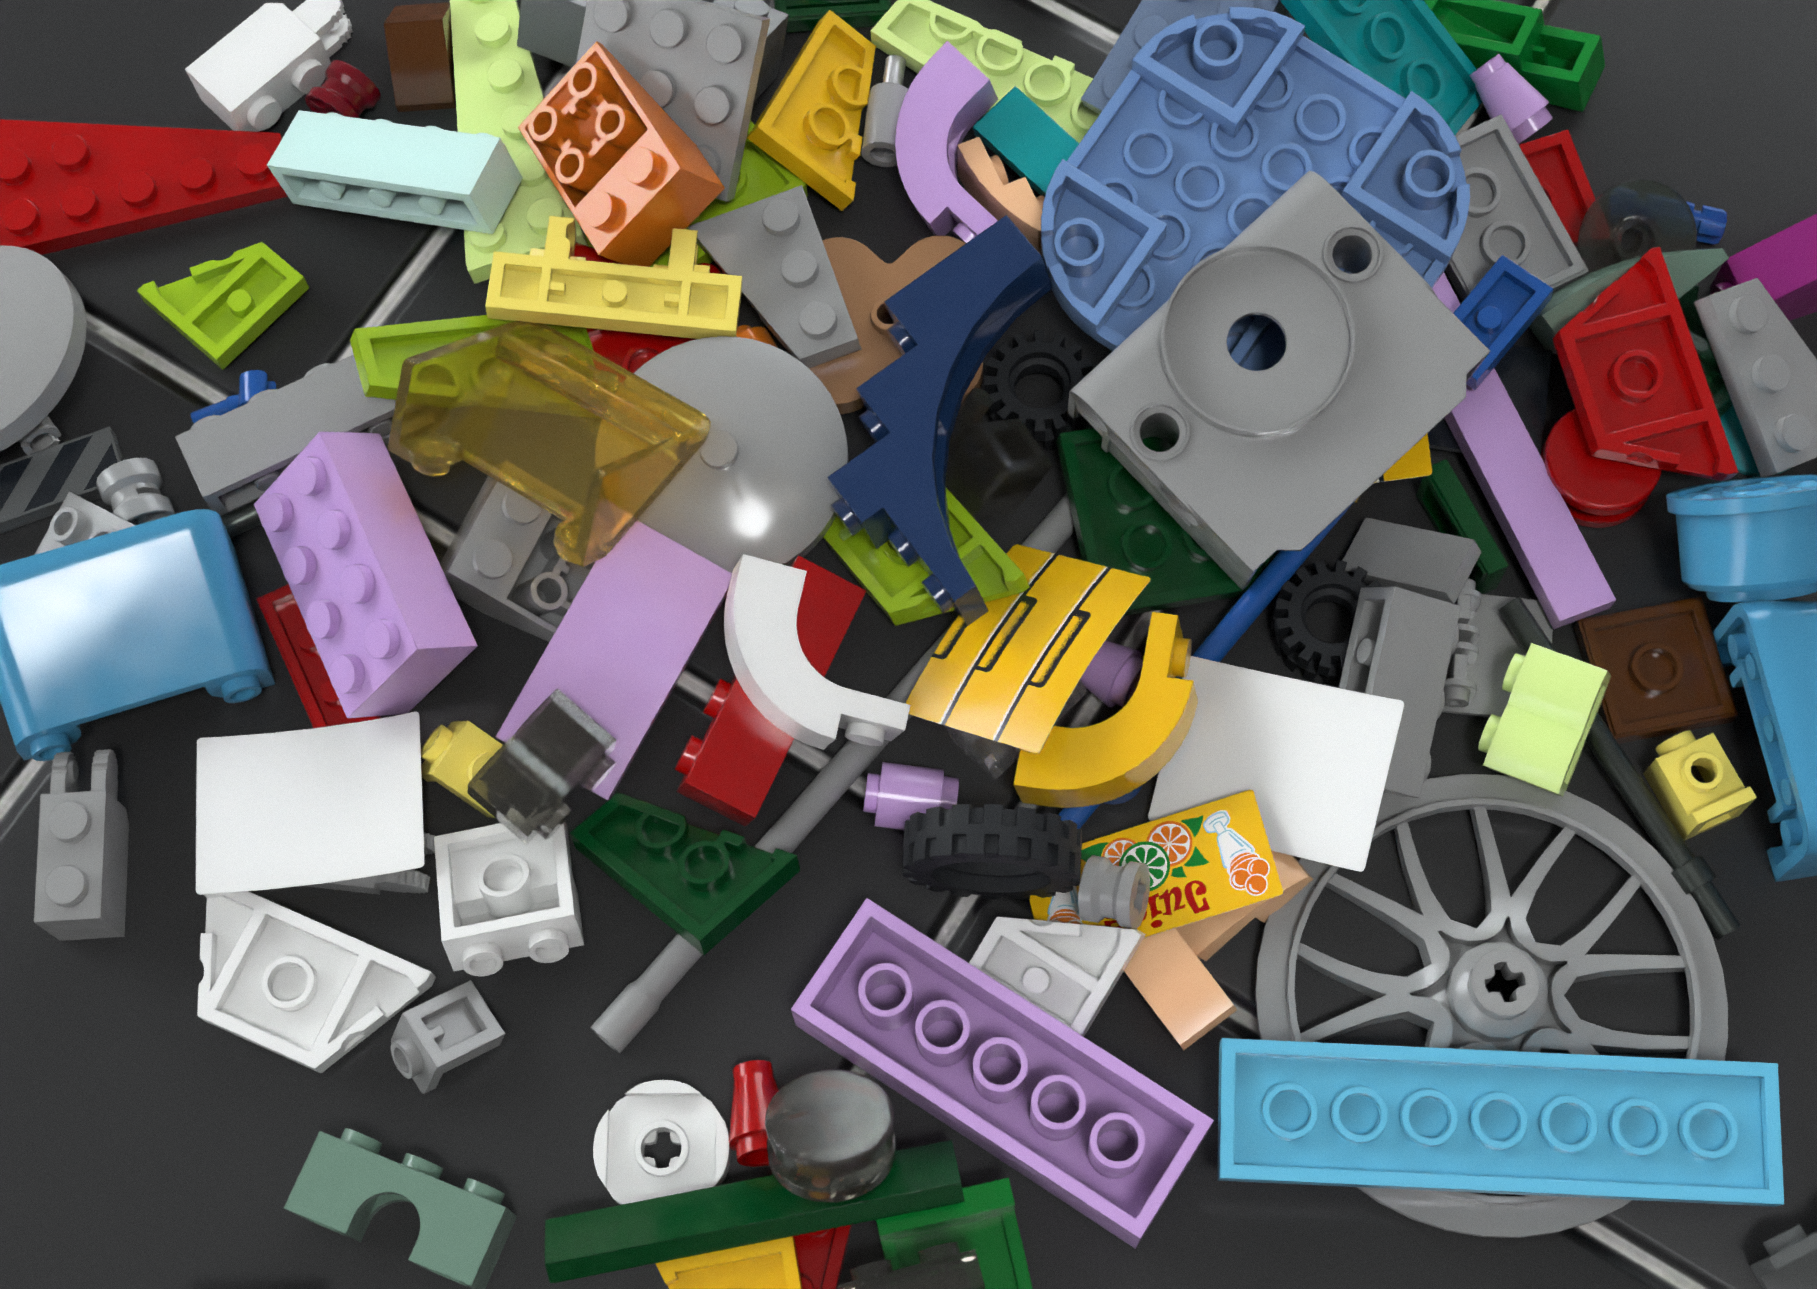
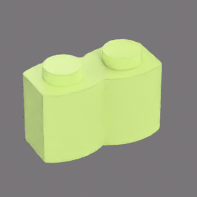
M1531 643L1526 656L1516 653L1508 666L1502 685V690L1511 693L1508 704L1501 717L1491 714L1479 741L1478 750L1487 753L1483 765L1488 769L1563 797L1605 695L1611 677L1608 670Z

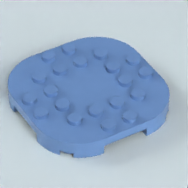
M1229 7L1228 13L1210 15L1195 19L1194 14L1182 18L1153 36L1132 59L1131 71L1067 161L1061 160L1051 178L1044 198L1041 216L1042 258L1052 284L1053 294L1062 309L1080 329L1113 351L1170 299L1179 282L1195 265L1208 256L1223 250L1308 171H1313L1323 177L1433 289L1455 252L1464 231L1469 211L1470 184L1466 183L1465 171L1459 156L1462 149L1454 133L1440 114L1413 91L1405 99L1304 37L1305 25L1292 18L1276 12L1250 7ZM1338 267L1341 271L1352 274L1347 269ZM1250 315L1241 318L1231 327L1227 336V347L1232 359L1238 365L1248 370L1262 371L1273 367L1281 360L1285 353L1286 340L1281 327L1275 321L1262 315Z

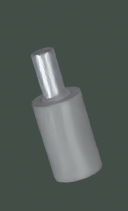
M890 55L886 58L883 82L874 85L869 91L861 154L867 162L879 167L897 166L895 147L896 126L904 97L908 91V88L903 86L906 61L898 55Z

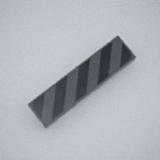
M111 427L100 429L1 464L0 534L55 515L69 491L89 502L100 499L101 496L96 485L97 477L109 466L124 460L117 436Z

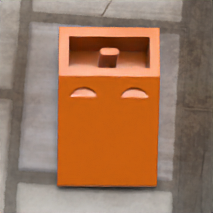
M597 41L518 126V129L597 254L621 264L650 267L671 245L673 228L686 229L725 189L697 145L606 47Z

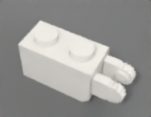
M306 0L293 11L288 9L283 3H265L185 68L201 101L233 131L260 132L273 126L280 118L281 113L304 94H308L312 87L321 86L326 78L325 71L331 64L329 57L342 48L344 42L348 43L347 40L352 38V24L347 15H343L345 10L342 0Z

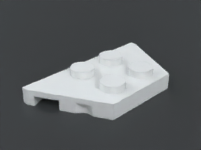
M249 891L204 894L207 898L205 933H201L200 960L204 966V976L198 987L197 1016L209 1024L318 1073H323L432 987L436 976L429 970Z

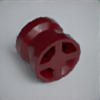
M333 60L325 71V82L322 86L312 87L305 97V102L312 112L323 114L334 112L345 117L360 118L365 109L374 108L380 100L381 94L376 85L360 70L344 61Z

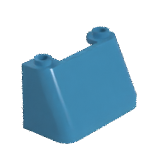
M209 509L185 511L0 565V704L16 751L24 761L31 758L36 761H48L54 759L56 753L70 752L72 749L71 744L81 737L79 725L202 687H205L212 696L223 697L227 703H239L258 696L262 692V688L275 685L236 550L221 516L216 511Z
M1757 600L1733 605L1713 631V636L1723 667H1736L1729 676L1732 688L1744 686L1775 795L1776 803L1767 813L1770 823L1781 822L1780 832L1783 841L1781 846L1771 847L1767 850L1775 882L1817 876V601Z

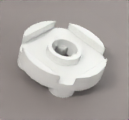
M654 1080L636 1085L625 1093V1097L616 1102L611 1111L607 1110L600 1120L594 1137V1164L602 1183L612 1198L620 1205L720 1186L727 1176L731 1161L727 1125L713 1103L688 1084L673 1080ZM669 1132L672 1143L681 1145L680 1156L671 1158L669 1167L657 1168L655 1159L645 1157L644 1155L645 1145L656 1144L658 1133Z

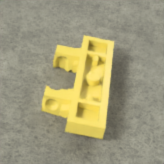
M549 216L545 249L531 248L530 255L494 251L485 308L487 318L693 339L717 336L737 337L742 276L710 273V266L697 265L698 230L673 228L668 266L654 264L653 267L586 261V257L574 256L576 244L575 219Z

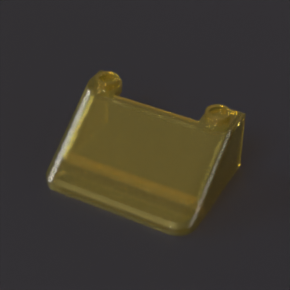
M515 321L408 357L404 360L387 450L412 463L415 470L425 475H446L450 471L451 464L463 460L564 520L558 524L555 531L553 543L557 549V554L568 562L584 567L607 556L706 442L711 422L701 411L561 332L541 323Z

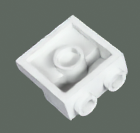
M562 811L434 836L441 940L453 971L464 970L473 976H488L498 972L503 966V961L530 956L534 961L540 963H552L563 959L568 954L569 948L584 945L579 896L573 878L568 829Z

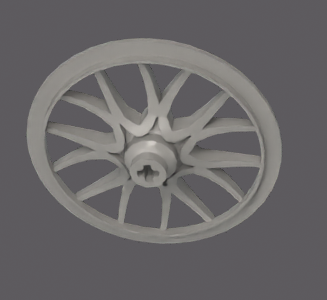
M1460 774L1426 779L1422 786L1420 798L1384 793L1372 841L1385 832L1394 829L1400 863L1414 911L1336 874L1340 867L1300 858L1299 863L1313 880L1283 907L1269 915L1264 927L1257 959L1255 1003L1260 1040L1322 1042L1368 1025L1403 1019L1428 1030L1424 1047L1585 1055H1599L1598 1052L1635 1054L1686 1052L1685 1059L1725 1061L1728 1042V1000L1723 968L1713 936L1698 904L1690 893L1685 894L1671 874L1674 871L1673 868L1652 845L1626 823L1598 805L1568 791H1565L1562 797L1509 776ZM1470 810L1479 853L1485 899V919L1477 928L1451 920L1432 893L1421 867L1408 822L1437 813ZM1487 810L1523 814L1564 828L1537 860L1512 896H1510ZM1577 834L1608 854L1631 876L1592 922L1563 945L1537 943L1530 931L1526 916L1535 893L1551 866L1573 836ZM1639 886H1641L1664 918L1680 956L1586 953L1616 919ZM1324 887L1366 910L1418 947L1424 968L1408 977L1371 972L1339 961L1300 943L1311 909ZM1298 959L1323 975L1376 1000L1300 1033L1294 992L1296 960ZM1495 970H1501L1505 980L1516 979L1519 985L1510 995L1509 1002L1503 1001L1500 992L1488 993L1485 987L1495 976ZM1685 972L1690 1002L1689 1036H1661L1611 1030L1581 1020L1564 995L1573 983L1601 977ZM1357 1187L1378 1203L1412 1220L1445 1231L1494 1238H1523L1558 1233L1591 1223L1632 1201L1537 1195L1505 1196V1194L1489 1193L1488 1196L1471 1192Z

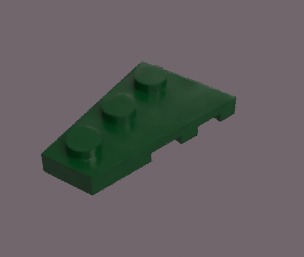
M621 793L615 794L570 832L574 847L703 955H706L801 871L797 855L777 848L773 854L747 845L743 836L723 830L720 835L688 824L684 815Z

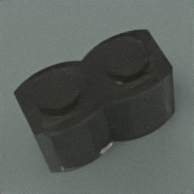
M557 688L468 783L467 793L526 845L537 834L548 840L573 811L565 804L568 799L582 785L590 792L593 791L614 768L616 762L609 755L614 750L617 740Z

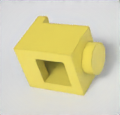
M1691 730L1667 739L1655 748L1659 757L1643 773L1666 815L1684 841L1738 817L1757 798L1750 786L1745 788L1714 733L1696 740ZM1696 765L1705 783L1699 782L1693 777L1691 766Z

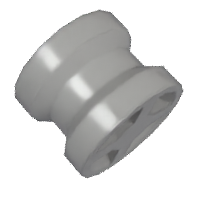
M1092 855L1087 860L1080 879L1078 910L1081 920L1099 923L1104 918H1112L1121 927L1137 929L1145 916L1150 893V873L1147 864L1130 861L1122 867L1113 865L1109 858Z

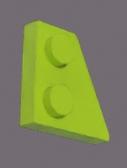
M260 242L235 251L227 259L210 260L190 267L192 276L159 288L154 281L143 284L137 292L151 309L224 370L309 289L305 278L266 244Z

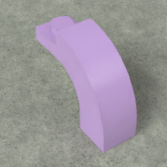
M948 41L922 67L904 97L896 126V160L904 188L930 231L935 236H945L958 224L952 230V233L957 239L967 243L998 220L959 184L956 170L957 145L962 143L967 132L993 106L998 97L990 79Z

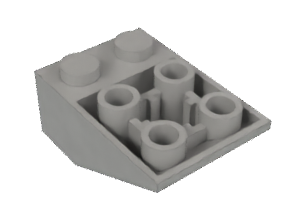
M507 463L487 477L440 565L457 599L485 615L550 642L615 527Z

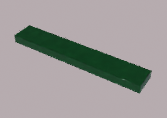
M949 1140L867 1156L865 1159L868 1163L869 1171L865 1177H860L859 1163L857 1159L847 1160L850 1164V1171L843 1177L829 1175L826 1164L807 1168L808 1171L814 1174V1178L811 1179L803 1177L798 1171H791L546 1219L545 1268L549 1282L558 1283L965 1202L953 1142ZM854 1164H856V1174L858 1177L854 1175L856 1180L852 1177L853 1182H851L849 1176L853 1172ZM820 1179L827 1180L831 1186L830 1190L823 1194L812 1190V1184Z

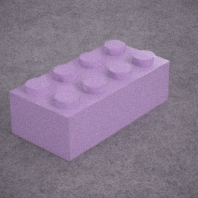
M318 432L254 503V506L346 717L359 718L409 713L477 647V643L380 433Z

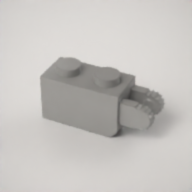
M111 749L96 750L94 752L91 791L78 792L77 779L79 770L75 759L76 756L71 752L56 753L54 759H52L50 794L40 795L34 923L59 941L125 937L129 821L126 808L117 801L118 765L116 753Z

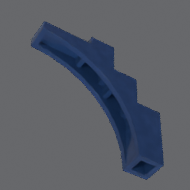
M1007 215L884 301L894 323L893 326L887 329V333L902 356L856 388L867 409L859 418L876 443L828 476L830 483L840 498L831 504V507L848 532L854 536L863 530L876 549L889 541L908 567L918 561L929 575L921 583L943 614L954 608L967 626L987 613L988 609L977 586L961 562L950 530L945 487L950 437L963 396L987 353L1017 317L1052 289L1042 256Z

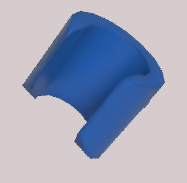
M262 370L243 372L239 377L238 395L229 396L223 401L191 412V419L193 423H196L207 416H221L247 404L251 397L261 391L276 389V383L274 381L267 382V374Z

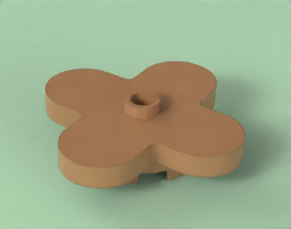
M938 235L927 237L914 243L893 263H885L868 247L856 240L844 237L822 240L861 346V350L809 368L829 391L840 414L851 413L864 407L865 405L856 388L902 356L887 333V329L893 326L894 323L884 301L965 245V242L950 236ZM983 362L965 392L960 408L967 405L977 395L983 379Z

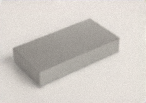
M1365 518L1342 561L1347 562L1345 572L1354 575L1358 566L1368 571L1364 581L1369 585L1377 579L1382 587L1396 586L1455 604L1481 554V550L1474 539Z

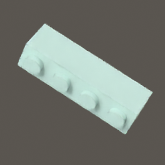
M301 110L297 112L267 164L293 204L488 234L494 233L523 178L501 138L487 133L470 134L443 130L436 126L419 127L397 124L385 119L367 120L345 117L334 112L323 114Z

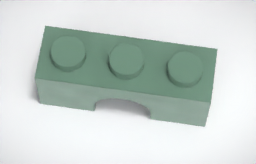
M345 1128L340 1139L319 1131L284 1209L305 1220L361 1242L369 1223L380 1209L395 1202L413 1203L420 1217V1232L408 1260L423 1269L471 1289H486L517 1218L507 1207L501 1205L505 1193L470 1178H467L463 1189L439 1180L444 1170L442 1167L409 1153L405 1154L401 1164L380 1156L378 1153L382 1143L354 1130Z

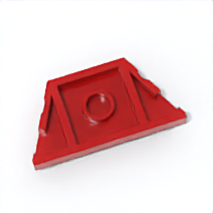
M1660 246L1651 248L1634 266L1617 281L1615 280L1587 308L1579 312L1557 332L1552 339L1592 456L1717 481L1729 480L1738 473L1735 460Z

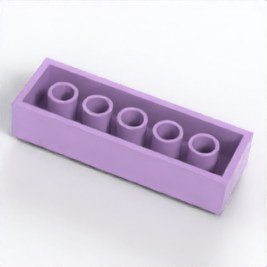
M868 898L863 902L791 1008L795 1025L1135 1249L1214 1121Z

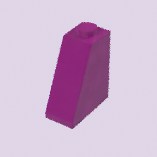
M1817 214L1730 256L1722 264L1710 286V295L1758 278L1789 321L1817 312Z

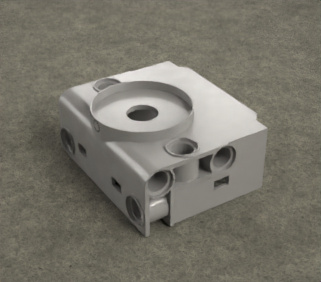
M1308 171L1223 250L1208 256L1195 265L1179 282L1170 299L1069 391L1068 413L1072 418H1075L1080 413L1102 436L1101 448L1106 453L1110 452L1243 591L1248 586L1256 570L1277 550L1301 551L1462 402L1466 398V382L1469 381L1490 353V350L1438 299L1430 285L1323 177L1313 171ZM1338 267L1347 269L1352 274L1343 272ZM1250 315H1262L1272 319L1281 327L1285 335L1286 349L1283 357L1276 365L1266 370L1252 371L1241 367L1232 359L1227 347V336L1231 327L1241 318ZM1148 437H1159L1166 440L1172 448L1164 452L1152 451L1143 444L1142 440Z

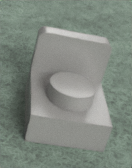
M470 980L403 1012L391 1038V1055L399 1072L407 1079L413 1078L421 1093L425 1094L437 1087L443 1073L500 1046L505 1033Z

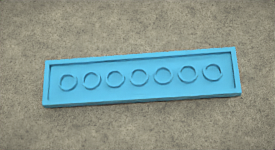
M1222 1038L1219 1042L1217 1181L1777 1207L1784 1205L1778 1063Z

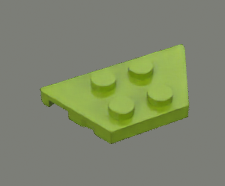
M946 488L950 530L961 562L977 586L984 602L1023 593L1030 586L1024 573ZM836 516L831 527L823 537L825 542L895 626L943 614L921 583L929 575L918 561L908 567L889 541L876 549L863 530L852 536L838 516Z

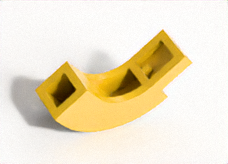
M1152 612L1139 683L1130 700L1120 711L1105 721L1087 727L1068 728L1053 726L1039 753L1020 749L1013 785L1022 803L1060 808L1101 804L1128 794L1145 784L1172 759L1189 732L1198 704L1194 681L1176 678L1187 677L1192 650L1191 639L1183 638L1178 615Z

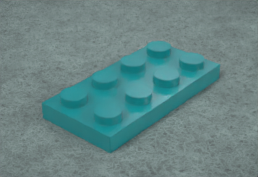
M1280 0L1293 18L1305 25L1304 31L1314 43L1405 99L1413 91L1440 114L1454 135L1457 134L1482 103L1475 88L1476 85L1469 76L1477 70L1424 0Z

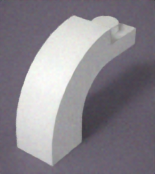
M743 554L733 568L724 609L725 643L734 674L743 691L760 713L778 729L792 738L822 750L836 739L838 727L846 729L845 738L871 746H882L884 739L892 741L904 732L911 705L839 686L824 678L807 660L799 643L796 626L797 612L807 571Z

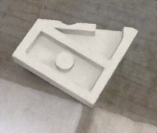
M998 916L969 964L1084 1037L1146 934L1138 929Z

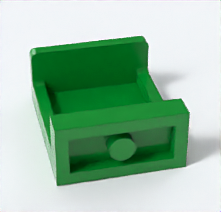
M1009 1178L962 1188L965 1202L877 1219L876 1222L891 1289H1033L1015 1214V1202Z

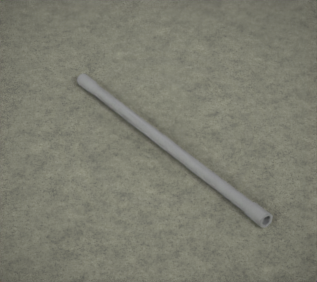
M1067 493L1021 545L1051 553L1058 551L1075 531ZM953 622L889 693L886 699L906 703L917 680ZM884 739L882 746H871L848 740L754 847L772 854L776 848L792 853L890 741ZM677 933L639 978L624 988L590 1029L620 1054L658 1011L662 1000L703 954Z

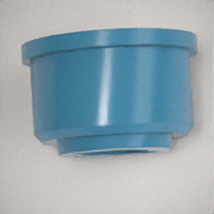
M1782 475L1720 481L1678 489L1666 495L1667 511L1676 514L1681 579L1689 588L1705 591L1709 600L1719 602L1780 600L1817 592V475Z

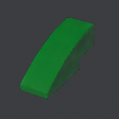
M1425 0L1427 6L1476 69L1497 54H1500L1506 63L1508 62L1549 101L1548 104L1580 112L1584 111L1605 68L1602 38L1600 35L1545 25L1542 9L1496 0Z

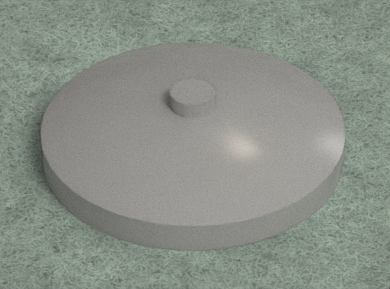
M0 245V451L8 448L32 431L61 400L80 365L87 330L84 305L71 281L50 260L39 253L26 248Z
M729 336L707 337L688 341L671 347L643 364L623 384L612 400L600 429L596 454L597 479L606 510L615 526L622 514L625 513L730 573L733 572V568L743 554L790 566L798 555L801 557L807 555L825 536L837 516L831 504L840 498L830 483L828 476L849 462L847 437L841 415L831 394L821 380L797 358L777 347L753 339Z

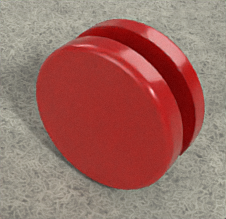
M1576 408L1566 413L1556 422L1541 451V458L1545 463L1548 476L1563 497L1576 524L1590 528L1612 527L1636 515L1656 487L1662 472L1661 469L1592 456Z

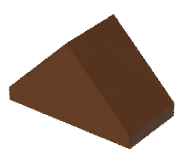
M450 2L395 6L383 24L397 111L410 112L456 108Z

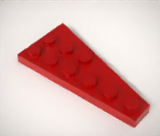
M0 119V245L26 248L44 255L288 197L267 166L282 140L281 133Z

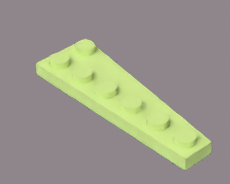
M450 0L458 132L470 134L487 133L500 137L523 177L493 234L464 230L466 266L474 284L490 279L494 251L530 255L531 248L545 249L549 216L575 219L518 129V126L539 105L545 96L532 52L517 46L520 17L517 0ZM575 219L576 242L587 245L584 231Z
M897 0L870 31L871 42L877 48L888 55L903 57L906 61L905 66L916 73H919L927 61L948 41L990 79L998 100L986 113L1016 86L1078 143L1081 142L1099 116L1098 113L1085 107L1081 101L1093 78L1075 71L1074 63L1056 55L1053 60L1047 59L1023 48L1021 40L996 29L985 28L978 21L930 0Z

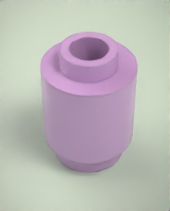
M882 762L881 775L868 773L863 812L876 813L874 824L876 827L904 830L905 821L910 820V816L916 812L926 814V809L940 806L945 809H952V805H957L959 778L944 776V769Z

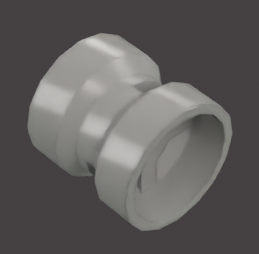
M132 458L123 460L109 466L97 477L96 485L101 499L106 505L112 507V514L134 525L176 514L169 498L161 495L160 489L163 480L156 463L151 459Z

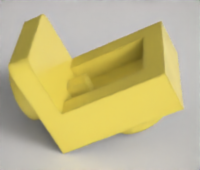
M468 720L451 722L448 727H445L443 724L438 726L428 737L421 749V757L425 760L421 766L422 778L427 782L439 783L489 818L497 816L530 763Z

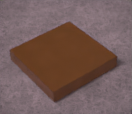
M1702 597L1580 619L1575 623L1573 629L1583 662L1608 670L1611 675L1598 713L1619 744L1732 723L1737 718L1736 706Z

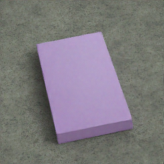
M623 513L496 737L604 799H611L727 596L732 573Z

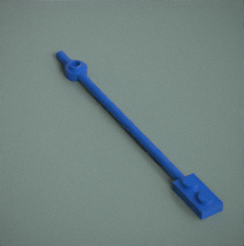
M1504 255L1497 260L1453 313L1490 350V353L1469 381L1466 382V385L1474 390L1479 387L1552 299L1554 290L1552 287ZM1351 505L1301 551L1280 550L1192 656L1220 662ZM1143 785L1119 798L1104 802V804L1115 805L1125 803L1135 797ZM1100 804L1063 808L1058 815L1061 816V821L1071 820L1077 824V829H1080Z

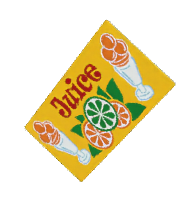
M1247 790L1082 843L1080 879L1084 866L1092 855L1109 858L1113 865L1122 867L1130 861L1147 864L1150 873V893L1145 916L1141 925L1137 928L1146 934L1145 937L1283 894V888L1253 790ZM1073 886V890L1067 893L1056 892V896L1041 898L1036 895H1030L1029 901L1035 920L1126 928L1119 926L1117 921L1112 918H1104L1099 923L1081 920L1078 910L1079 886Z

